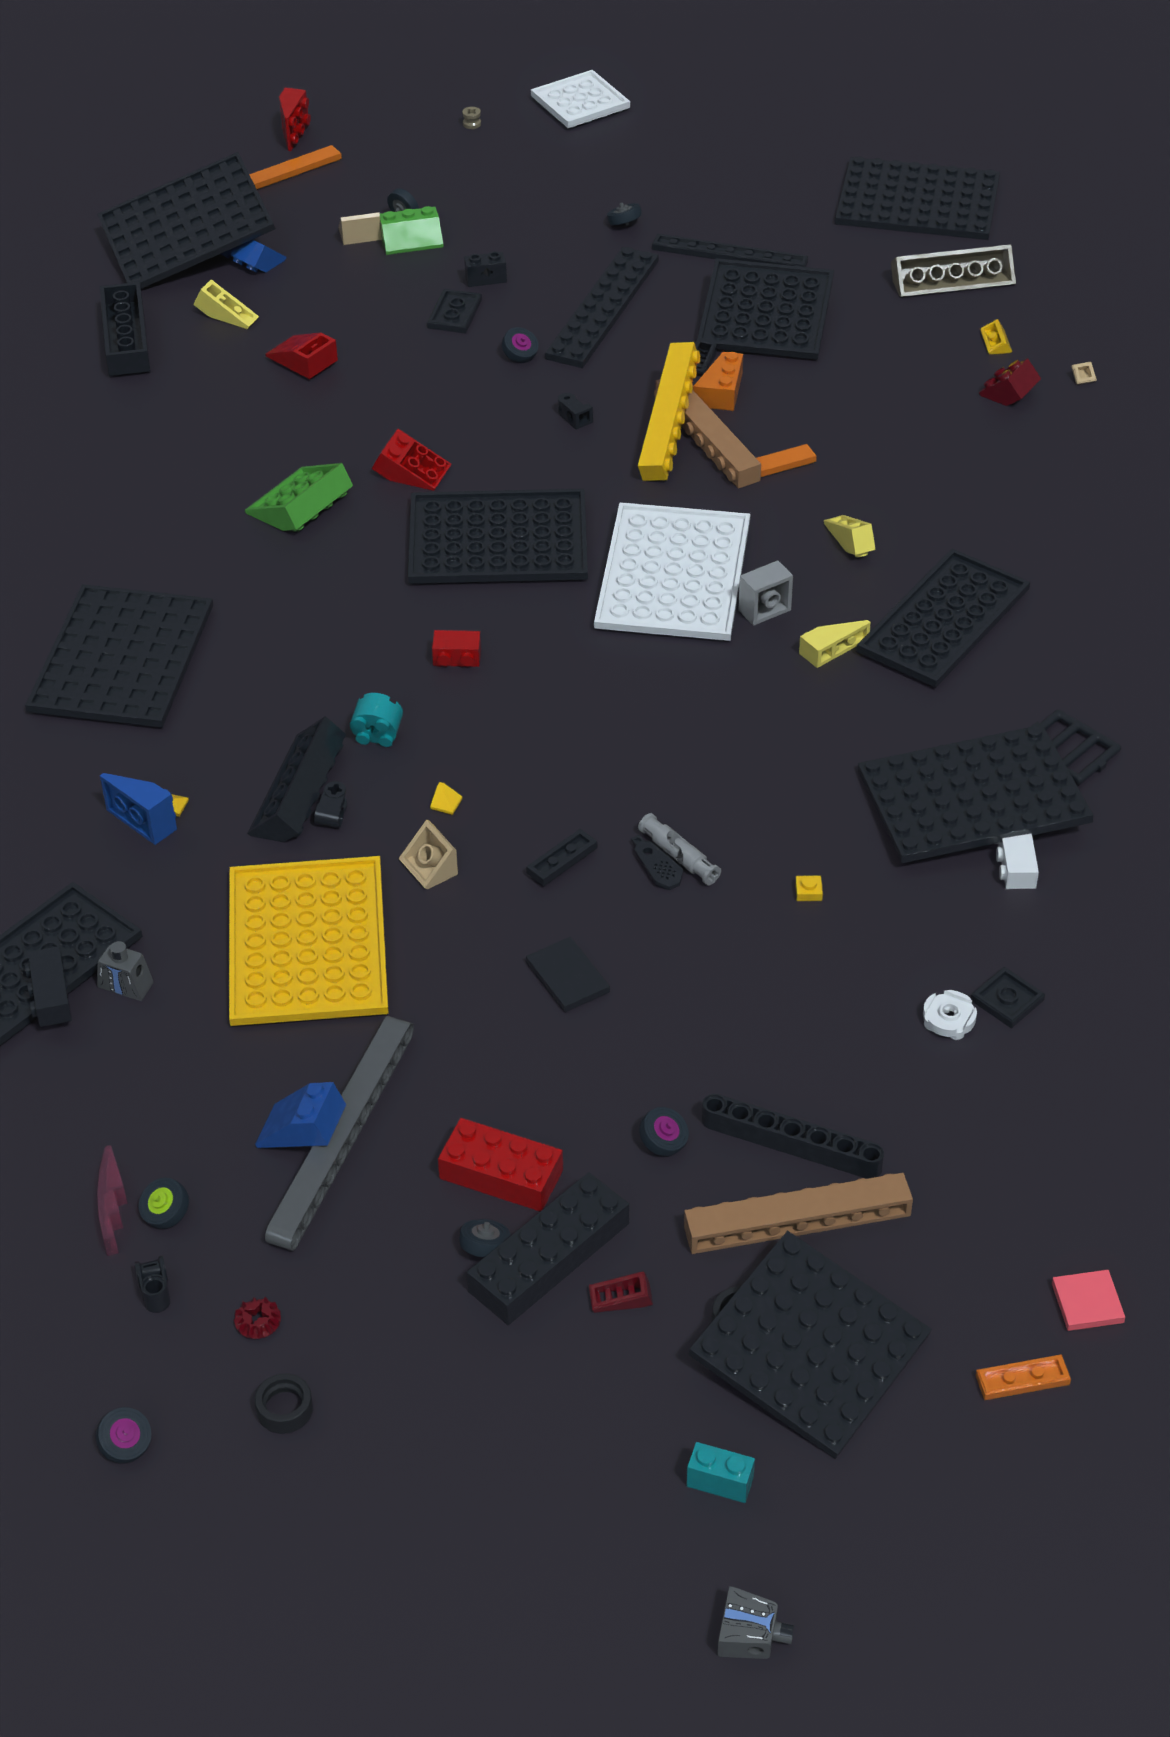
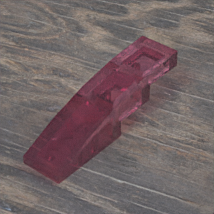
M111 1145L105 1146L99 1170L97 1191L98 1215L107 1256L119 1253L113 1231L123 1228L118 1206L128 1204Z

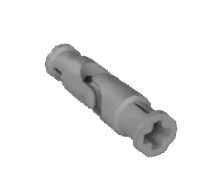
M649 813L639 822L638 830L648 834L657 846L678 861L689 872L700 876L706 885H712L721 874L720 867L711 864L702 852L682 838L671 827L660 823L655 815Z

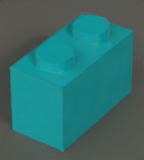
M696 1442L687 1467V1487L746 1503L754 1478L755 1458Z

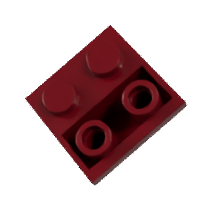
M1028 358L1021 362L1016 360L1007 369L1004 367L998 369L994 373L995 377L990 378L983 384L985 387L979 394L984 398L1008 406L1021 400L1041 380V377Z

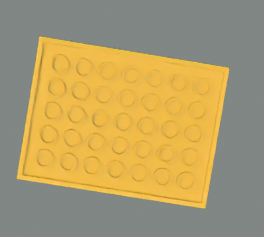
M380 856L230 867V1026L389 1014Z

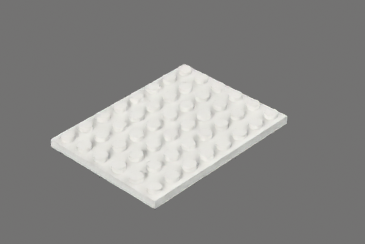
M619 503L595 615L594 628L731 641L750 514Z

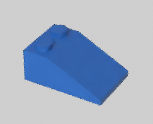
M107 773L100 775L106 810L137 833L156 845L177 830L176 814L172 803L173 797L167 789H163L152 782Z
M334 1082L309 1083L275 1103L255 1143L256 1147L328 1146L346 1107V1103Z

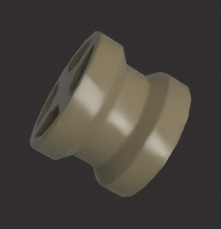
M477 107L463 109L462 115L465 118L463 126L467 129L479 128L481 126V120L479 119L481 115L480 109Z

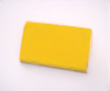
M998 319L980 329L989 354L1012 352L1005 330Z

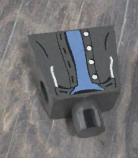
M117 941L109 945L98 961V988L142 1001L154 984L144 956L139 952L126 949L124 942Z
M729 1586L718 1641V1656L770 1658L773 1641L792 1644L795 1625L777 1622L778 1604L776 1602Z

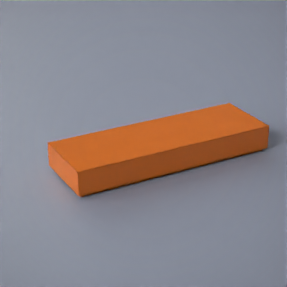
M804 444L756 459L761 463V477L814 463L817 456L808 444Z
M1062 1354L978 1369L975 1375L984 1400L1070 1385L1071 1382Z

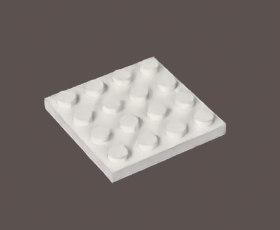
M593 70L531 89V96L567 128H573L579 124L588 123L630 108V101Z

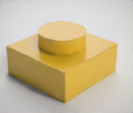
M796 876L797 901H822L821 876Z

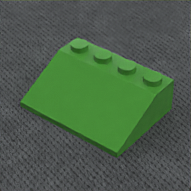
M343 463L301 467L245 509V512L282 531L292 530L296 532L304 528V524L307 521L317 518L321 510L331 507L334 500L345 496L347 490L353 484Z

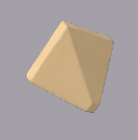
M1091 362L1071 366L1076 385L1097 381Z

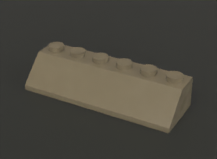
M1011 245L901 256L891 261L893 283L900 297L1016 284Z

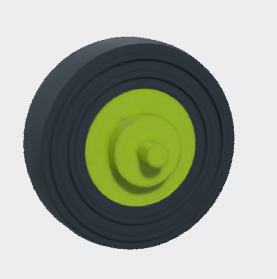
M167 1177L151 1182L144 1189L139 1200V1212L142 1218L151 1226L159 1229L170 1228L180 1222L189 1206V1195L185 1187L175 1179Z

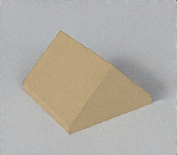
M379 212L341 217L339 231L343 244L348 245L382 240Z
M426 820L401 854L399 860L424 888L430 889L458 875L456 849L429 820Z

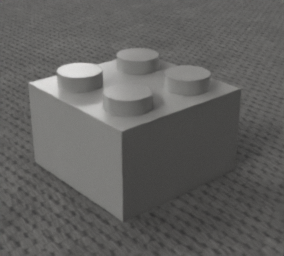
M778 560L740 575L738 611L753 626L790 611L793 575Z

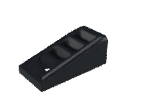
M697 339L695 346L697 351L700 352V363H703V365L697 363L696 375L702 376L708 370L717 354V343Z

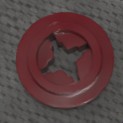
M253 1297L252 1301L247 1303L243 1301L241 1307L235 1310V1327L241 1335L247 1338L260 1339L267 1337L276 1331L281 1322V1313L276 1302H270L266 1297L262 1300H257ZM261 1311L262 1317H259L253 1324L252 1315L255 1316Z

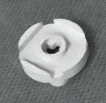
M945 990L944 994L937 996L934 993L927 998L924 1004V1026L936 1034L959 1040L964 1037V1034L971 1031L975 1025L976 1007L974 1008L972 1000L961 992ZM949 1011L954 1012V1016H948L944 1013H949Z

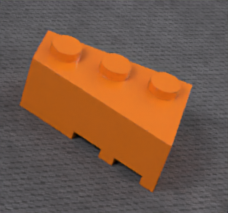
M722 352L693 386V391L710 409L734 411L743 374V354Z

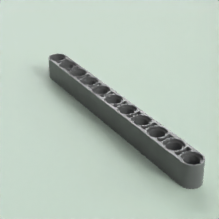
M390 1016L385 1017L341 1095L346 1103V1107L328 1146H313L267 1227L265 1234L266 1243L291 1251L297 1248L410 1043L414 1031L413 1023Z

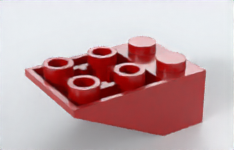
M285 87L279 96L282 130L288 151H292L301 135L304 134L306 127L309 126L311 116L308 114L309 99L306 96V90Z
M321 332L293 335L265 354L266 357L308 379H311L338 361L336 340Z
M397 429L371 469L389 481L434 491L451 466V463L408 434Z

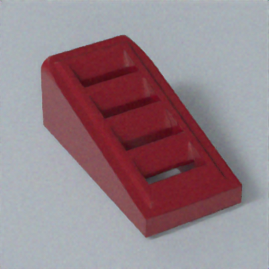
M644 1271L589 1285L593 1312L642 1308L653 1305L649 1280ZM640 1288L641 1292L636 1293L635 1289ZM624 1290H629V1295L624 1296ZM612 1291H617V1298H613ZM600 1292H605L606 1301L601 1302Z

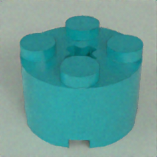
M381 693L364 694L362 699L359 698L357 700L350 722V729L356 736L355 740L363 745L374 742L384 747H390L397 736L403 716L401 705L397 701L394 704L389 701V696Z

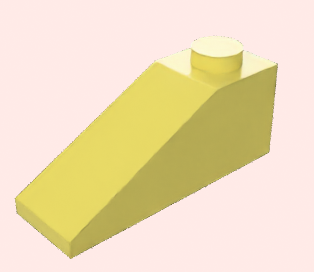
M210 280L200 290L193 304L211 318L245 329H249L259 318L257 314L213 280Z
M845 515L824 520V525L846 552L854 554L855 557H862L868 555L869 551L876 550L871 523Z
M863 620L816 627L800 636L799 654L816 668H819L857 647V644L870 632L871 622Z

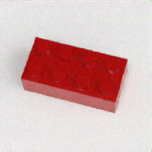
M460 1118L438 1158L439 1177L442 1180L541 1212L563 1172V1150Z

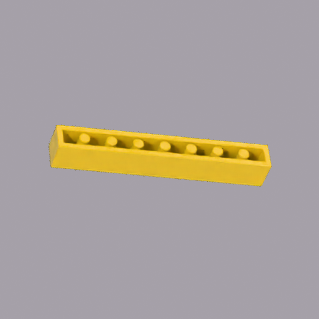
M694 342L670 343L638 463L643 481L667 480L669 472L673 469L672 460L673 456L677 453V440L681 438V425L685 422L684 413L685 409H688L689 406L688 397L693 391L692 382L693 378H696L697 363H700V352L697 351Z

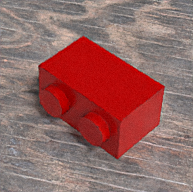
M434 630L432 645L433 666L479 667L481 656L480 631Z

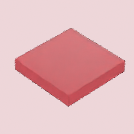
M1109 1270L1052 1278V1286L1067 1331L1124 1323L1125 1314Z

